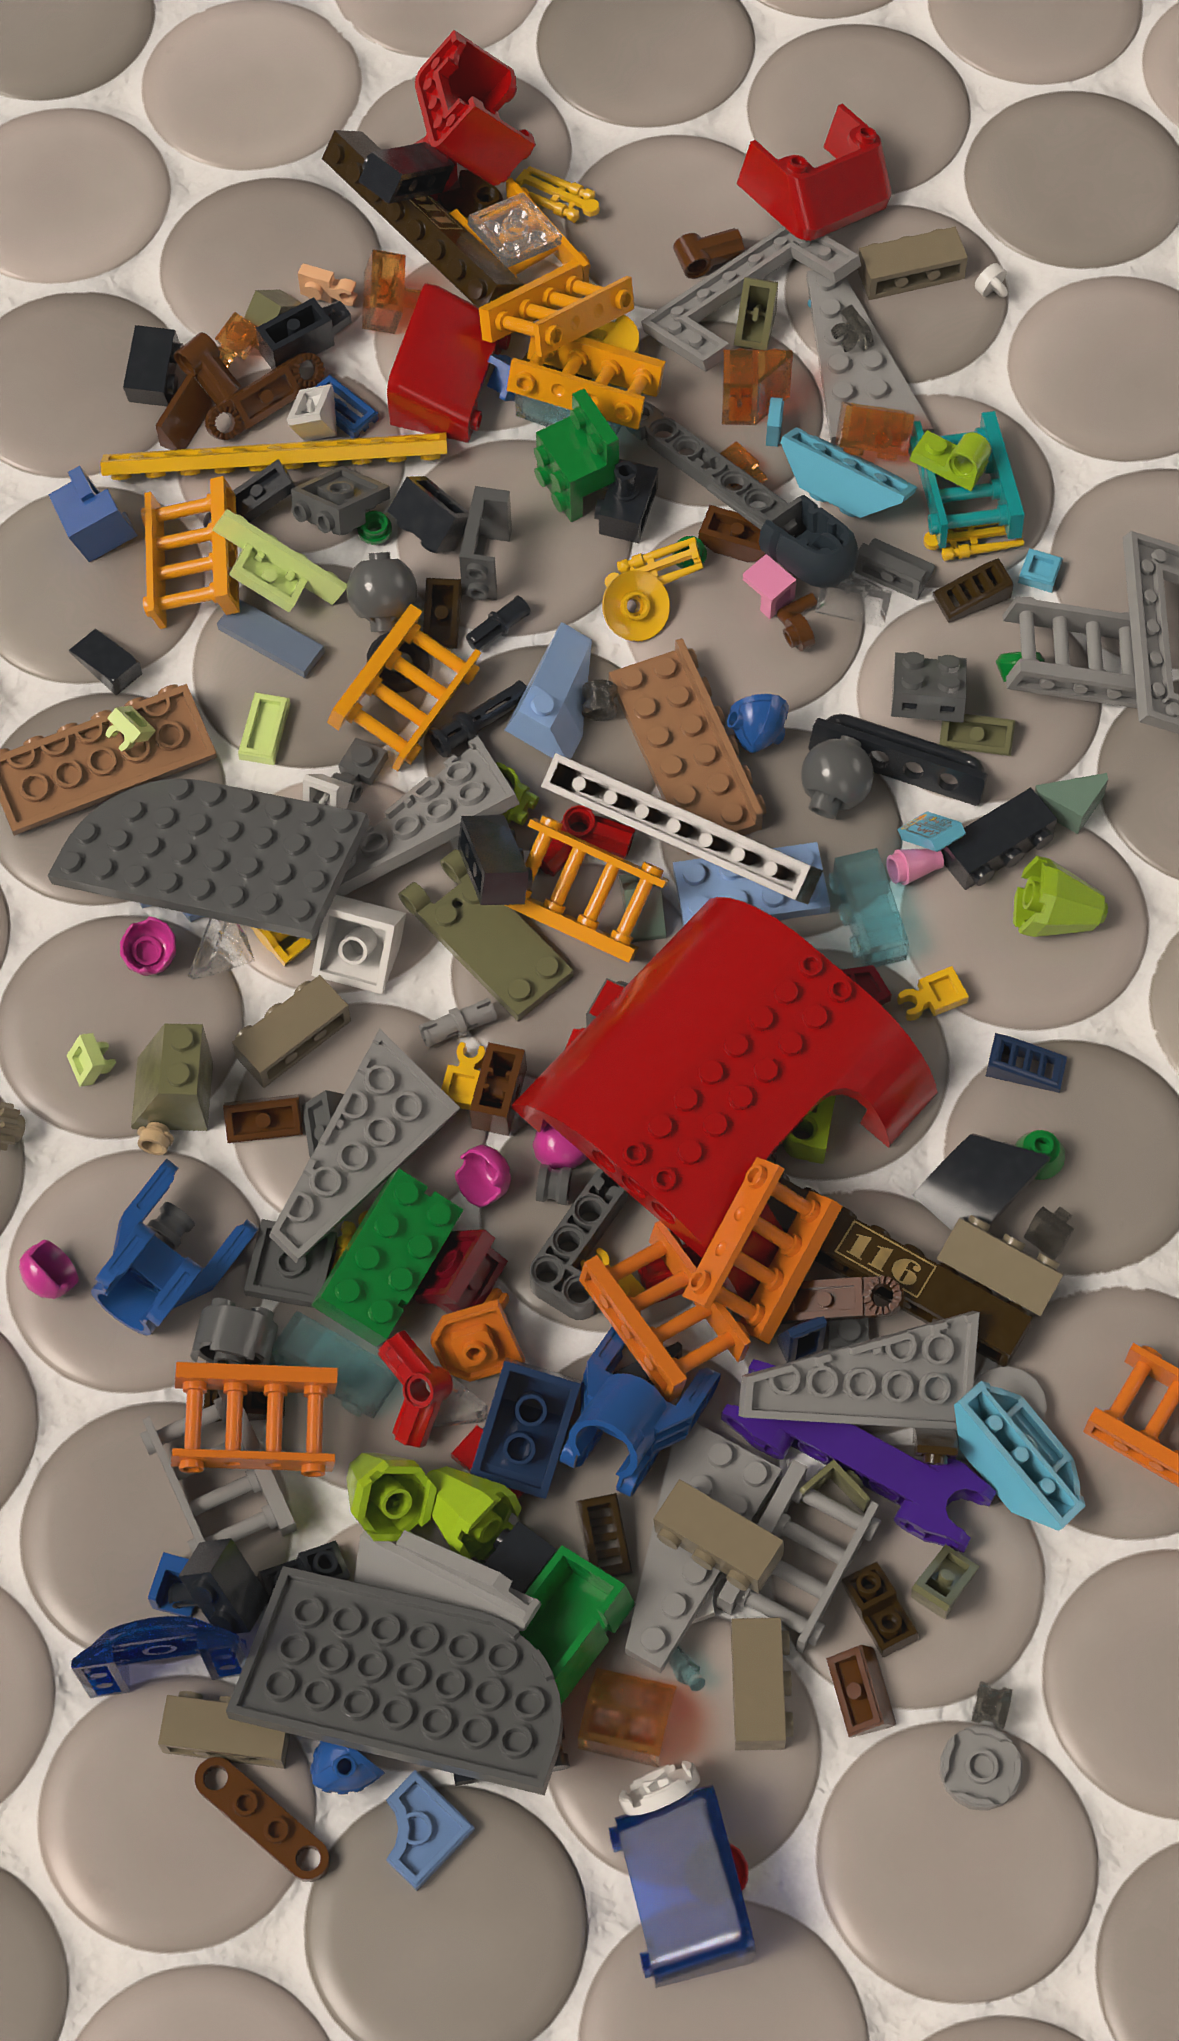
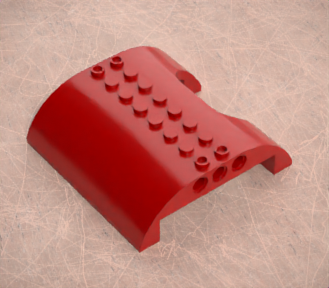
M728 897L710 898L529 1086L512 1104L511 1108L539 1133L549 1123L703 1258L756 1157L767 1160L817 1104L827 1097L843 1094L856 1099L867 1109L860 1124L889 1148L936 1096L938 1091L927 1062L910 1036L862 987L808 941L777 918L746 902ZM766 1203L760 1217L784 1231ZM752 1230L741 1251L764 1266L769 1267L779 1247ZM733 1265L722 1286L744 1300L749 1301L750 1294H753L754 1289L758 1288L760 1281Z

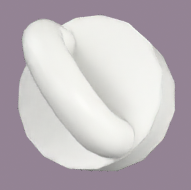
M998 263L991 264L977 278L975 289L983 297L990 295L992 292H995L1000 297H1006L1008 290L1002 282L1007 275V271Z

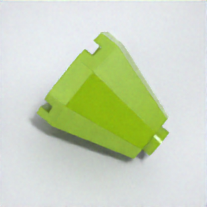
M1036 856L1024 868L1021 878L1028 880L1025 888L1017 887L1013 911V924L1019 928L1020 934L1040 937L1093 931L1099 924L1105 921L1108 913V903L1105 902V896L1081 878L1053 860L1041 856Z
M362 1452L349 1463L346 1480L350 1510L373 1541H398L404 1530L412 1533L410 1530L417 1524L422 1527L431 1519L437 1488L414 1460L381 1453Z
M448 1466L431 1470L426 1476L437 1488L431 1517L451 1551L469 1559L472 1557H476L479 1561L481 1559H488L496 1550L493 1548V1544L505 1528L512 1530L514 1527L509 1522V1518L512 1513L518 1517L521 1511L516 1495L503 1484Z

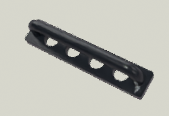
M835 714L826 720L817 718L813 725L808 746L809 750L825 740L849 736L861 742V748L865 750L871 759L875 773L974 806H978L982 799L988 774L984 772L982 763L970 754L847 714ZM881 751L885 753L889 761L877 760L872 755V752ZM914 762L919 764L923 772L916 773L909 770L906 763ZM950 774L957 779L958 783L948 784L941 779L940 775Z

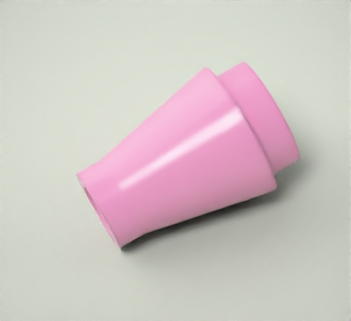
M897 849L894 854L887 857V871L893 883L907 885L934 870L943 868V854L941 850L936 852L930 849Z

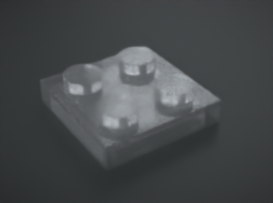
M524 193L472 213L468 219V226L507 268L561 244V233Z

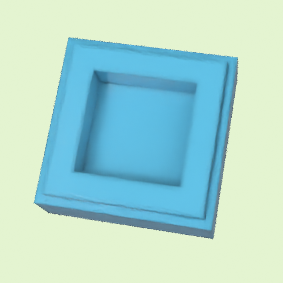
M770 398L766 446L778 447V444L780 445L784 409L783 398Z
M1029 548L1018 583L1052 593L1063 558Z

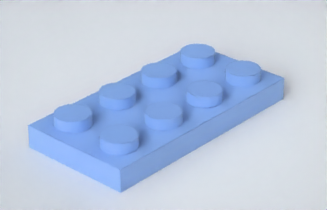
M817 842L773 848L823 870ZM702 858L673 862V873L683 926L710 898L728 897L746 902L778 920L830 913V902L823 872L809 904H805Z

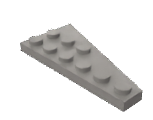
M478 735L468 742L470 748L462 755L457 757L453 754L443 762L446 768L434 778L425 777L384 811L386 818L374 828L368 825L336 895L345 896L458 837L461 816L501 815L519 805L514 791Z
M380 1028L270 1232L269 1237L295 1263H298L453 1118L460 1109Z
M971 1311L742 1375L738 1416L743 1418L957 1430L954 1404L974 1386L980 1312Z

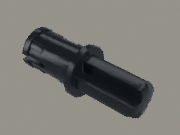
M517 595L497 612L491 611L488 614L487 620L466 635L469 646L474 650L481 651L500 635H508L509 629L530 615L529 605L522 597Z

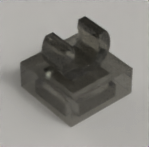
M851 304L840 311L843 323L836 324L831 329V333L835 340L842 335H848V338L841 342L842 350L849 352L856 346V343L863 352L872 347L875 343L871 329Z
M1043 1206L1035 1214L1023 1238L1055 1260L1062 1253L1074 1231V1228L1067 1224L1073 1215L1062 1207H1059L1052 1213Z

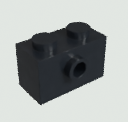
M135 325L123 389L129 402L166 407L170 403L171 395H175L178 388V376L175 374L177 362L174 358V353L183 346V343L179 342L175 330Z
M426 476L406 477L387 510L397 519L396 523L400 528L417 536L421 540V545L432 553L455 551L464 536L469 515L467 510Z

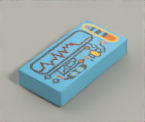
M928 811L897 829L903 841L936 852L966 834L961 822Z

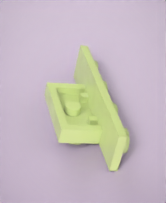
M226 509L212 529V531L242 549L229 576L287 612H290L295 606L304 588L331 605L338 600L347 588V584L334 573L322 569L308 560L302 553L295 552L279 542L273 535L263 532L250 524L243 516L234 514Z

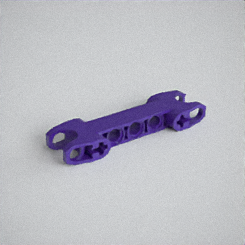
M753 1359L748 1367V1374L774 1367L775 1365ZM727 1404L721 1413V1420L741 1435L752 1447L775 1459L783 1460L791 1446L824 1465L829 1464L834 1459L845 1472L848 1469L853 1471L860 1478L864 1487L900 1506L893 1519L903 1530L924 1542L943 1547L946 1544L962 1553L968 1547L971 1537L949 1519L946 1507L951 1502L960 1499L990 1507L997 1492L977 1476L966 1464L957 1459H948L947 1465L924 1464L853 1424L743 1418L738 1416L739 1406Z

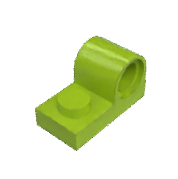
M926 430L913 449L909 460L972 491L987 467L991 446L985 437L975 432L964 434L956 445Z
M836 1095L829 1096L817 1104L783 1141V1147L791 1157L824 1164ZM796 1131H805L810 1135V1137L807 1139H798L793 1135V1133Z

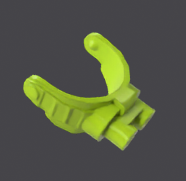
M496 762L503 776L514 786V793L519 801V805L501 815L505 816L507 823L514 821L524 825L529 816V813L526 811L528 808L535 809L539 802V796L531 793L530 787L520 782L513 769Z

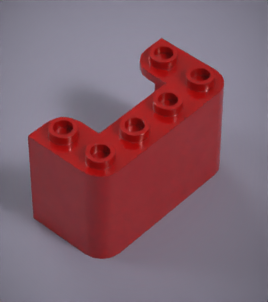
M455 30L451 32L423 64L415 79V89L431 147L484 181L496 186L506 182L517 165L531 155L533 148L536 146L532 133L528 130L522 129L518 131L499 117L498 111L505 103L510 102L517 92L514 69Z

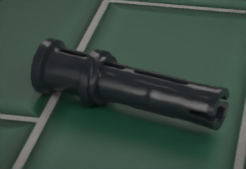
M518 680L512 686L489 698L468 713L457 712L453 715V720L438 729L436 727L431 728L428 731V735L432 745L442 757H448L451 755L452 749L465 741L469 742L478 735L479 730L515 709L527 686L521 680ZM504 701H507L506 703H504V704L501 705L500 707H498V708H496L495 710L491 711L490 713L486 714V712H488L489 710L493 709V708L496 707L497 705L501 704V703L504 702Z

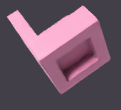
M767 554L743 573V581L761 595L760 611L769 619L774 617L780 608L795 599L796 579Z

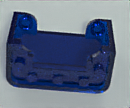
M713 1784L693 1789L684 1797L658 1810L641 1815L630 1816L623 1814L615 1817V1826L609 1827L608 1831L613 1852L622 1851L623 1858L626 1861L645 1938L646 1951L639 1953L645 1979L653 1977L655 1988L754 1963L756 1947Z

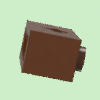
M488 1042L469 1109L473 1129L509 1136L515 1111L511 1106L520 1097L527 1071L524 1049Z

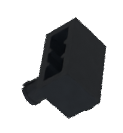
M619 459V463L616 464V469H614L615 481L604 487V491L607 492L604 499L599 498L597 501L594 519L599 520V534L639 544L658 489V468Z
M232 1538L200 1542L179 1575L183 1583H173L168 1590V1601L173 1603V1608L181 1609L199 1606L218 1636L251 1632L270 1600V1596Z

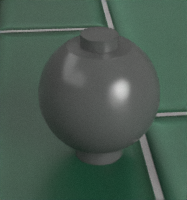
M390 552L369 553V560L359 562L350 573L347 582V598L355 614L360 618L370 621L371 632L391 631L409 605L415 604L417 583L411 569L400 559H390Z
M841 736L840 739L825 740L810 750L803 761L801 769L803 789L811 797L809 810L822 817L835 819L839 810L851 809L867 797L873 784L874 770L871 759L865 750L861 748V742L849 736Z

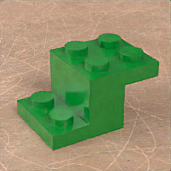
M585 389L572 394V410H570L569 417L536 432V448H534V455L537 460V468L534 469L536 478L542 487H548L552 493L551 498L558 512L564 511L570 522L583 517L584 496L615 481L614 469H616V464L619 463V438Z

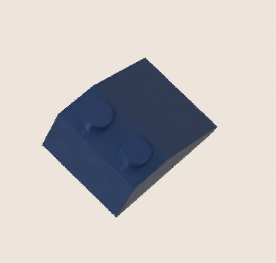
M506 1357L470 1474L546 1499L581 1386V1380Z

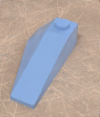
M560 623L505 728L506 732L551 758L554 757L555 753L569 759L572 758L583 736L592 639L565 623Z

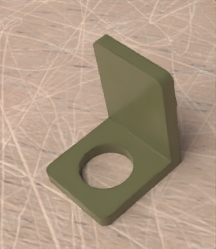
M834 1459L799 1490L804 1497L811 1489L818 1491L831 1479L863 1513L868 1509L871 1500L862 1490L864 1484L860 1478L850 1469L845 1472Z

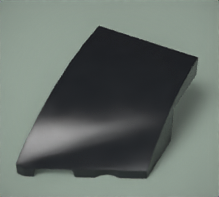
M972 1133L940 1163L914 1192L913 1196L951 1230H953L960 1217L968 1220L971 1214L991 1225L997 1216L1001 1215L1024 1187L1035 1179L1052 1157L1047 1153L1034 1152L1016 1147L1017 1145L994 1141L989 1137Z

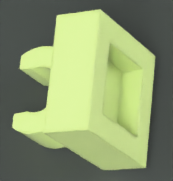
M132 706L116 707L107 718L113 725L107 729L106 736L113 738L118 735L119 731L124 735V742L119 746L121 751L130 750L137 742L148 741L156 731Z
M93 1033L79 1035L67 1054L80 1087L93 1085L100 1074L109 1073L116 1064L115 1059L105 1060L103 1058V1055L109 1048V1044L107 1042H97Z

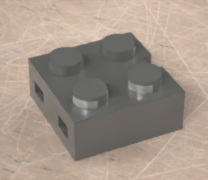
M895 652L891 717L963 722L966 705L967 658L943 655L938 656V659H928L918 652Z

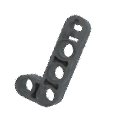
M600 1168L595 1172L530 1265V1286L533 1294L575 1320L590 1318L597 1308V1304L579 1281L581 1271H579L580 1262L583 1259L586 1260L628 1199V1192ZM605 1186H606V1187H609V1190L607 1191L606 1194H605ZM586 1212H594L600 1216L592 1222L581 1218ZM565 1242H573L579 1246L572 1252H565L559 1248ZM544 1272H551L557 1278L552 1282L545 1283L540 1281L538 1276ZM576 1292H584L589 1296V1299L585 1302L577 1303L572 1301L570 1296Z

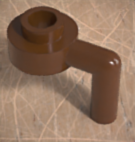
M812 592L783 606L777 611V618L786 627L783 629V635L791 648L797 647L800 651L815 645L813 631L805 617L801 614L818 605L817 599Z

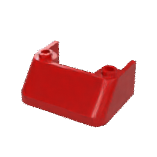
M843 103L837 107L823 146L824 149L836 158L835 160L814 168L800 155H791L777 159L759 142L753 140L750 142L736 183L792 235L801 240H816L879 212L887 207L892 195L881 138L873 128L864 123Z

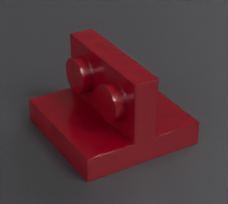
M485 1229L451 1231L412 1298L419 1304H436L447 1314L483 1304L508 1260L491 1248L496 1238Z

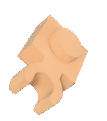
M302 263L298 271L301 295H305L310 299L314 297L316 300L332 303L335 298L344 305H354L358 296L357 293L353 292L356 287L355 281L346 278L335 279L334 272Z

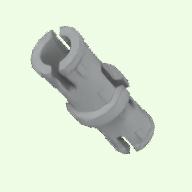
M486 998L460 1010L457 1007L449 1010V1014L419 1025V1030L425 1045L430 1047L454 1036L463 1037L467 1035V1031L497 1020V1015L491 1000Z

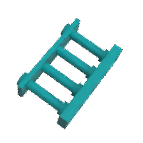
M995 411L981 413L980 427L975 428L974 431L985 437L991 446L989 462L984 471L985 474H990L991 479L989 483L976 484L972 491L961 486L939 489L936 477L940 476L917 464L930 512L928 514L930 535H936L939 549L946 548L948 529L998 523L999 526L1005 527L1008 539L1022 538L1025 513ZM921 421L913 422V434L907 437V448L910 457L913 449L924 435ZM970 432L940 437L957 445L963 435ZM985 497H991L992 500L997 499L998 502L997 509L946 515L943 503Z

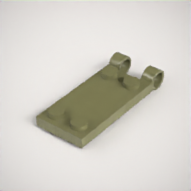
M454 849L440 860L445 873L458 884L454 889L435 904L431 902L427 893L416 882L408 885L398 893V896L405 908L519 1021L573 977V969L513 909L504 905L480 904L460 852ZM457 901L463 904L460 908H455L452 905Z

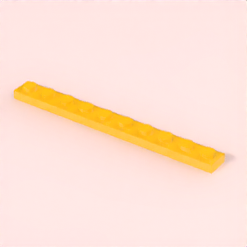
M446 433L103 454L100 465L102 476L111 475L112 480H125L131 478V474L145 473V477L158 478L165 476L166 472L180 471V475L183 476L197 475L201 473L200 470L214 469L215 473H230L235 471V467H248L250 471H262L278 459L286 469L301 468L304 466L303 463L317 462V465L320 467H330L337 465L338 461L352 460V464L362 465L371 463L373 458H386L387 462H402L407 460L406 456L419 455L422 460H435L441 458V454H447Z

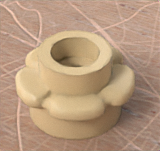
M149 1122L147 1127L141 1126L137 1130V1134L140 1136L137 1143L139 1148L154 1155L165 1154L168 1147L172 1145L174 1137L169 1132V1128L159 1122Z

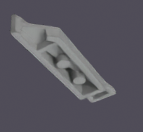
M365 1530L360 1535L355 1583L487 1613L507 1622L519 1631L527 1629L542 1605L536 1598L510 1588L512 1581L502 1573L406 1530L403 1531L396 1542L397 1545L389 1541H373Z

